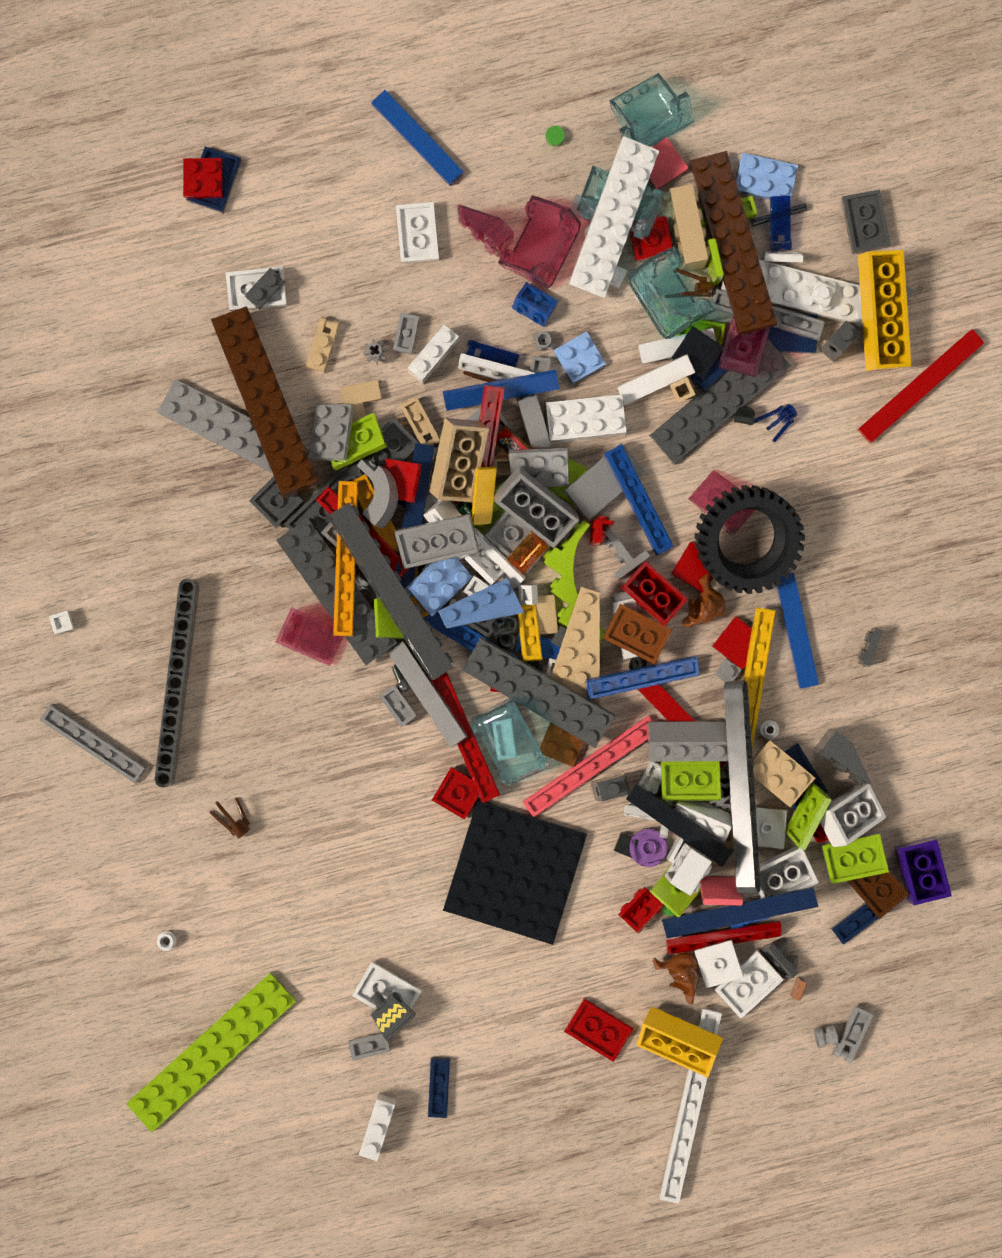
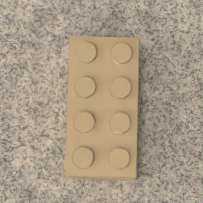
M693 184L670 188L666 198L680 269L687 272L704 269L710 257L709 246H705L704 241L706 239L705 227L701 226L700 222L702 220L701 208L698 209L697 201H699L698 192L694 190Z
M452 418L444 419L429 491L438 500L473 502L476 468L481 467L489 428L482 422Z

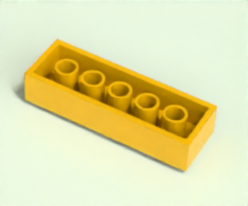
M904 250L871 251L858 255L866 371L911 367Z

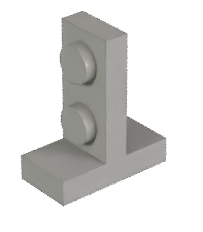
M610 528L606 531L604 542L609 548L613 547L616 551L614 555L617 560L625 564V566L614 573L617 580L650 557L645 550L633 559Z

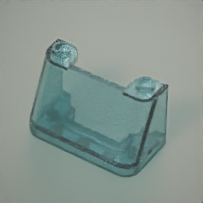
M593 165L576 211L581 213L580 217L591 220V217L594 216L609 172L607 173ZM648 186L645 188L630 231L634 232V237L642 240L645 237L649 238L667 196L664 191L659 189L652 190Z
M675 246L648 258L628 275L629 286L660 335L665 339L675 337L715 312L709 300L701 298L695 302L692 296L681 295L682 292H688V289L678 273L675 272V268H678L682 262V257Z
M512 697L471 718L473 723L470 724V727L475 735H480L500 772L497 776L502 785L510 786L549 768L545 757Z

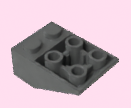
M828 730L815 747L819 751L817 754L826 761L831 762L832 760L834 762L833 766L839 771L848 772L850 774L848 777L855 783L870 785L871 781L852 742L837 731Z

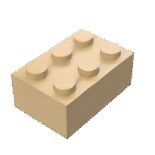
M768 740L753 758L754 778L789 807L796 802L815 779L813 775L771 740Z

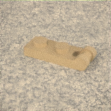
M321 316L306 368L325 373L340 326L339 321H329L326 317ZM325 327L331 329L330 334L324 333Z
M417 396L401 404L400 407L420 444L438 446L440 439ZM430 434L432 439L426 442L424 437Z

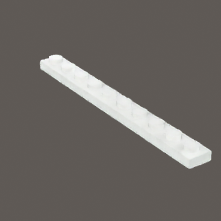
M702 1008L698 1026L706 1031L717 1034L722 1013ZM689 1069L659 1196L660 1200L679 1204L707 1082V1077Z

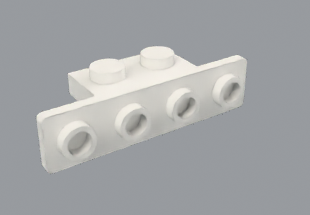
M474 527L475 533L482 541L478 545L480 551L469 554L464 559L490 585L502 576L504 579L508 578L513 588H517L525 579V576Z

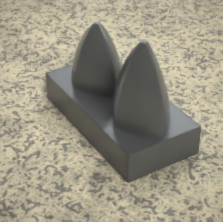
M780 938L771 944L764 945L760 951L784 979L794 978L798 974L796 970L798 956L788 955L785 957L784 953L787 948L788 939Z

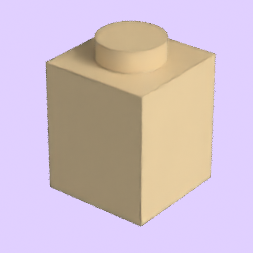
M689 376L670 384L678 403L695 395V388Z

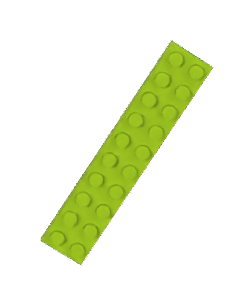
M270 972L132 1097L126 1105L152 1133L296 1002V999Z

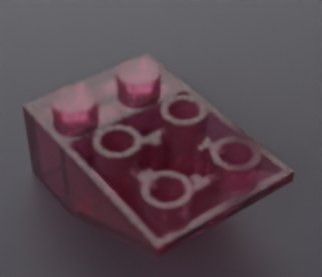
M460 204L457 206L459 223L464 228L468 227L472 231L471 235L478 242L481 240L485 244L484 248L490 255L494 254L498 258L514 242V231L501 218Z
M291 607L275 642L331 666L344 636H333V625Z

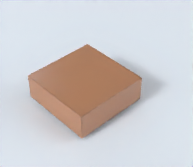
M797 977L790 995L800 1001L807 983Z

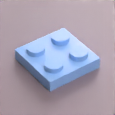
M587 332L554 350L557 359L572 384L606 365Z

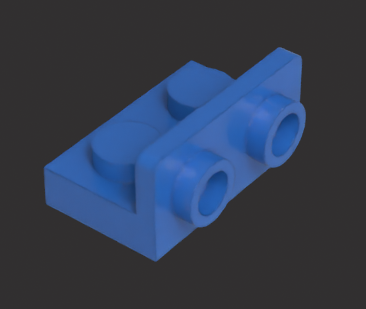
M526 282L517 294L512 309L544 327L559 301Z

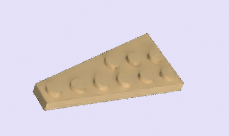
M581 586L551 677L588 698L586 679L600 677V592ZM600 698L591 699V701L600 705Z

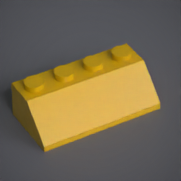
M651 1006L643 1022L636 1046L708 1078L723 1038Z

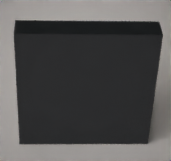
M692 326L670 359L675 360L687 354L695 370L693 374L703 380L724 347Z

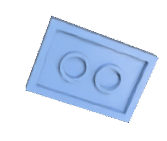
M742 153L736 177L739 193L789 204L798 165Z
M455 557L432 562L406 588L430 616H433L473 577Z

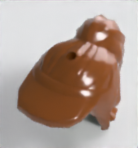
M705 574L699 579L704 592L698 595L694 604H692L691 599H688L689 614L682 620V625L685 627L709 623L714 618L722 616L726 610L723 596L709 584L710 574Z
M691 953L676 954L665 962L653 958L652 962L655 970L668 969L669 974L676 981V983H670L669 986L681 989L683 994H685L686 1002L693 1004L696 988L699 983L697 958Z

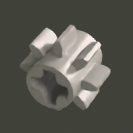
M373 339L372 344H365L368 349L363 354L369 355L368 362L374 360L378 364V360H385L383 353H386L387 349L381 348L383 346L382 341L378 344ZM378 349L379 354L377 355V354L375 353V354L373 355L371 350H375V351H376V350Z

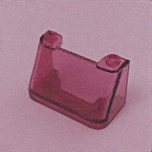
M532 195L525 205L526 215L529 220L514 250L506 249L502 252L498 264L548 289L553 285L579 234L581 222L570 207Z

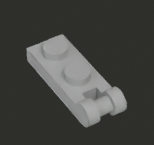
M854 1006L838 1040V1045H835L832 1055L836 1057L841 1056L845 1061L851 1063L874 1015L860 1007ZM845 1044L850 1046L848 1051L843 1049Z

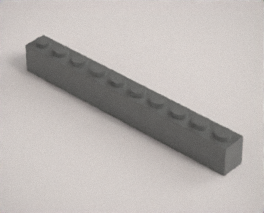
M347 503L327 517L378 598H380L431 680H435L453 668L451 664L453 660L447 652L444 653L441 646L443 644L440 639L432 634L430 623L427 620H423L420 615L422 613L420 607L411 601L412 595L406 587L403 588L401 585L399 574L396 571H392L389 566L391 564L389 558L380 552L379 548L381 547L376 538L372 539L368 533L370 531L365 521L361 522L358 517L360 513L356 506H351L350 503Z

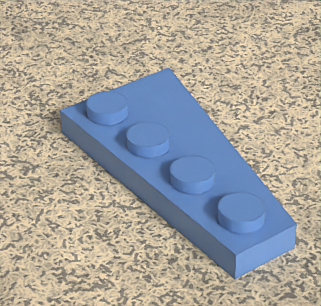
M508 578L438 611L446 628L524 613Z

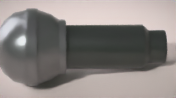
M396 664L391 666L398 681V690L400 692H407L410 689V685L404 679Z

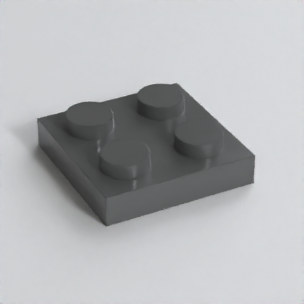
M274 476L249 500L275 528H278L304 502L298 495L283 500Z

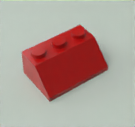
M646 561L621 587L664 627L688 601V598Z

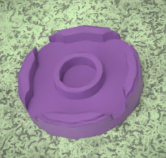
M651 828L641 829L632 836L629 845L630 854L637 864L644 867H654L663 861L667 854V842L665 838L659 837L660 833ZM637 839L639 841L635 849V841Z

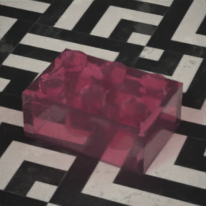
M733 316L721 354L719 368L756 377L771 327L739 335Z

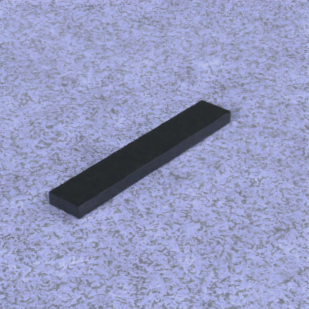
M638 782L626 797V800L721 867L724 866L733 854L734 850Z

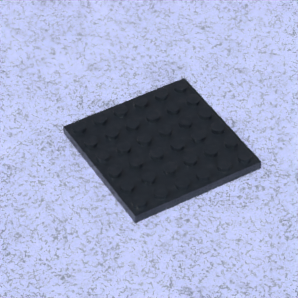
M477 800L443 911L553 945L587 834Z

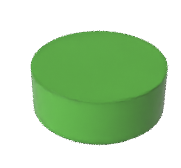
M551 126L546 131L545 138L550 146L557 147L563 143L565 134L561 127Z

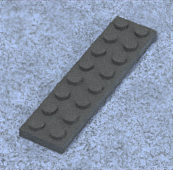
M765 337L705 391H701L650 434L651 439L673 464H676L734 415L739 407L747 404L791 365L769 339Z
M393 417L381 429L387 445L386 448L341 468L284 525L291 530L308 518L324 540L326 537L321 531L330 523L327 517L330 514L316 501L322 492L330 486L338 494L339 481H353L363 476L365 473L357 466L361 460L366 462L372 461L377 466L383 468L386 459L405 461L414 452L415 443H418V441Z
M307 518L276 541L334 621L336 557ZM355 585L353 636L345 637L364 664L368 665L396 645L397 642L394 638H376L375 611Z
M483 637L479 639L463 668L464 672L594 748L597 747L615 716L614 713Z

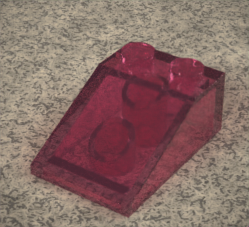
M713 470L688 499L707 515L709 511L705 507L708 504L712 507L716 504L712 500L717 496L719 499H722L721 493L726 490L730 494L732 493L731 488L737 486ZM746 509L738 511L725 522L722 529L730 536L734 535L755 510Z

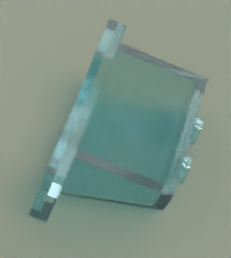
M659 73L609 101L613 113L622 126L619 129L621 139L625 136L649 147L694 123L689 94L685 91L677 96Z

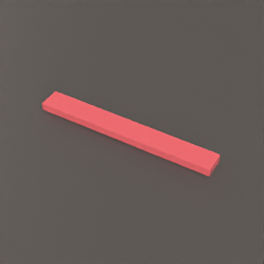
M649 715L574 767L523 800L522 802L532 817H535L648 740V722H653Z

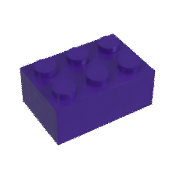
M930 837L894 846L904 887L909 893L907 899L910 904L915 906L952 896L937 839Z

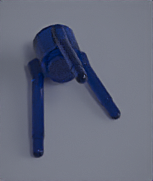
M787 404L784 407L781 405L777 409L754 419V423H757L777 414L778 419L772 422L766 430H770L780 422H786L773 438V442L777 441L789 425L794 422L793 419L798 416L797 411L791 404Z

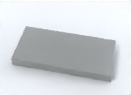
M622 442L618 445L622 444L638 477L645 473L644 469ZM605 456L564 490L565 494L587 521L623 491Z
M470 514L395 530L404 569L480 551Z

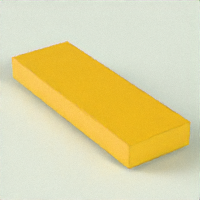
M495 467L476 468L471 517L473 525L491 524L496 480Z
M520 604L524 613L517 614L522 660L525 662L542 660L536 604Z

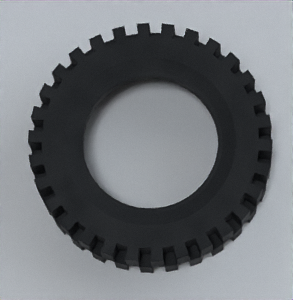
M741 485V490L737 487L731 488L732 493L730 494L725 490L721 493L722 499H719L717 496L712 499L716 503L713 507L709 504L705 507L709 512L707 515L701 513L699 518L703 522L696 525L699 533H695V539L698 541L695 544V549L699 552L697 555L702 562L701 564L719 584L724 585L731 591L734 589L737 593H742L744 590L747 594H752L753 589L757 593H762V587H765L767 590L773 589L771 584L773 582L779 586L783 583L780 577L784 576L788 579L790 576L787 572L788 569L791 568L795 571L797 566L793 563L794 560L800 561L802 558L797 553L798 550L804 551V545L800 541L805 540V535L800 532L804 530L803 524L799 522L801 520L800 516L789 502L768 488L762 487L761 489L757 485H752V488L747 485ZM746 509L758 510L767 515L773 525L774 539L771 548L766 555L753 563L738 564L730 561L724 556L719 544V535L723 525L738 511Z

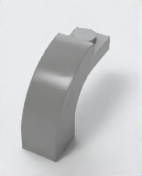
M536 395L516 397L530 449H551L546 425Z
M361 460L357 466L372 480L374 485L373 500L362 514L374 526L384 529L393 517L397 507V485L388 469L377 466L372 461L366 462Z

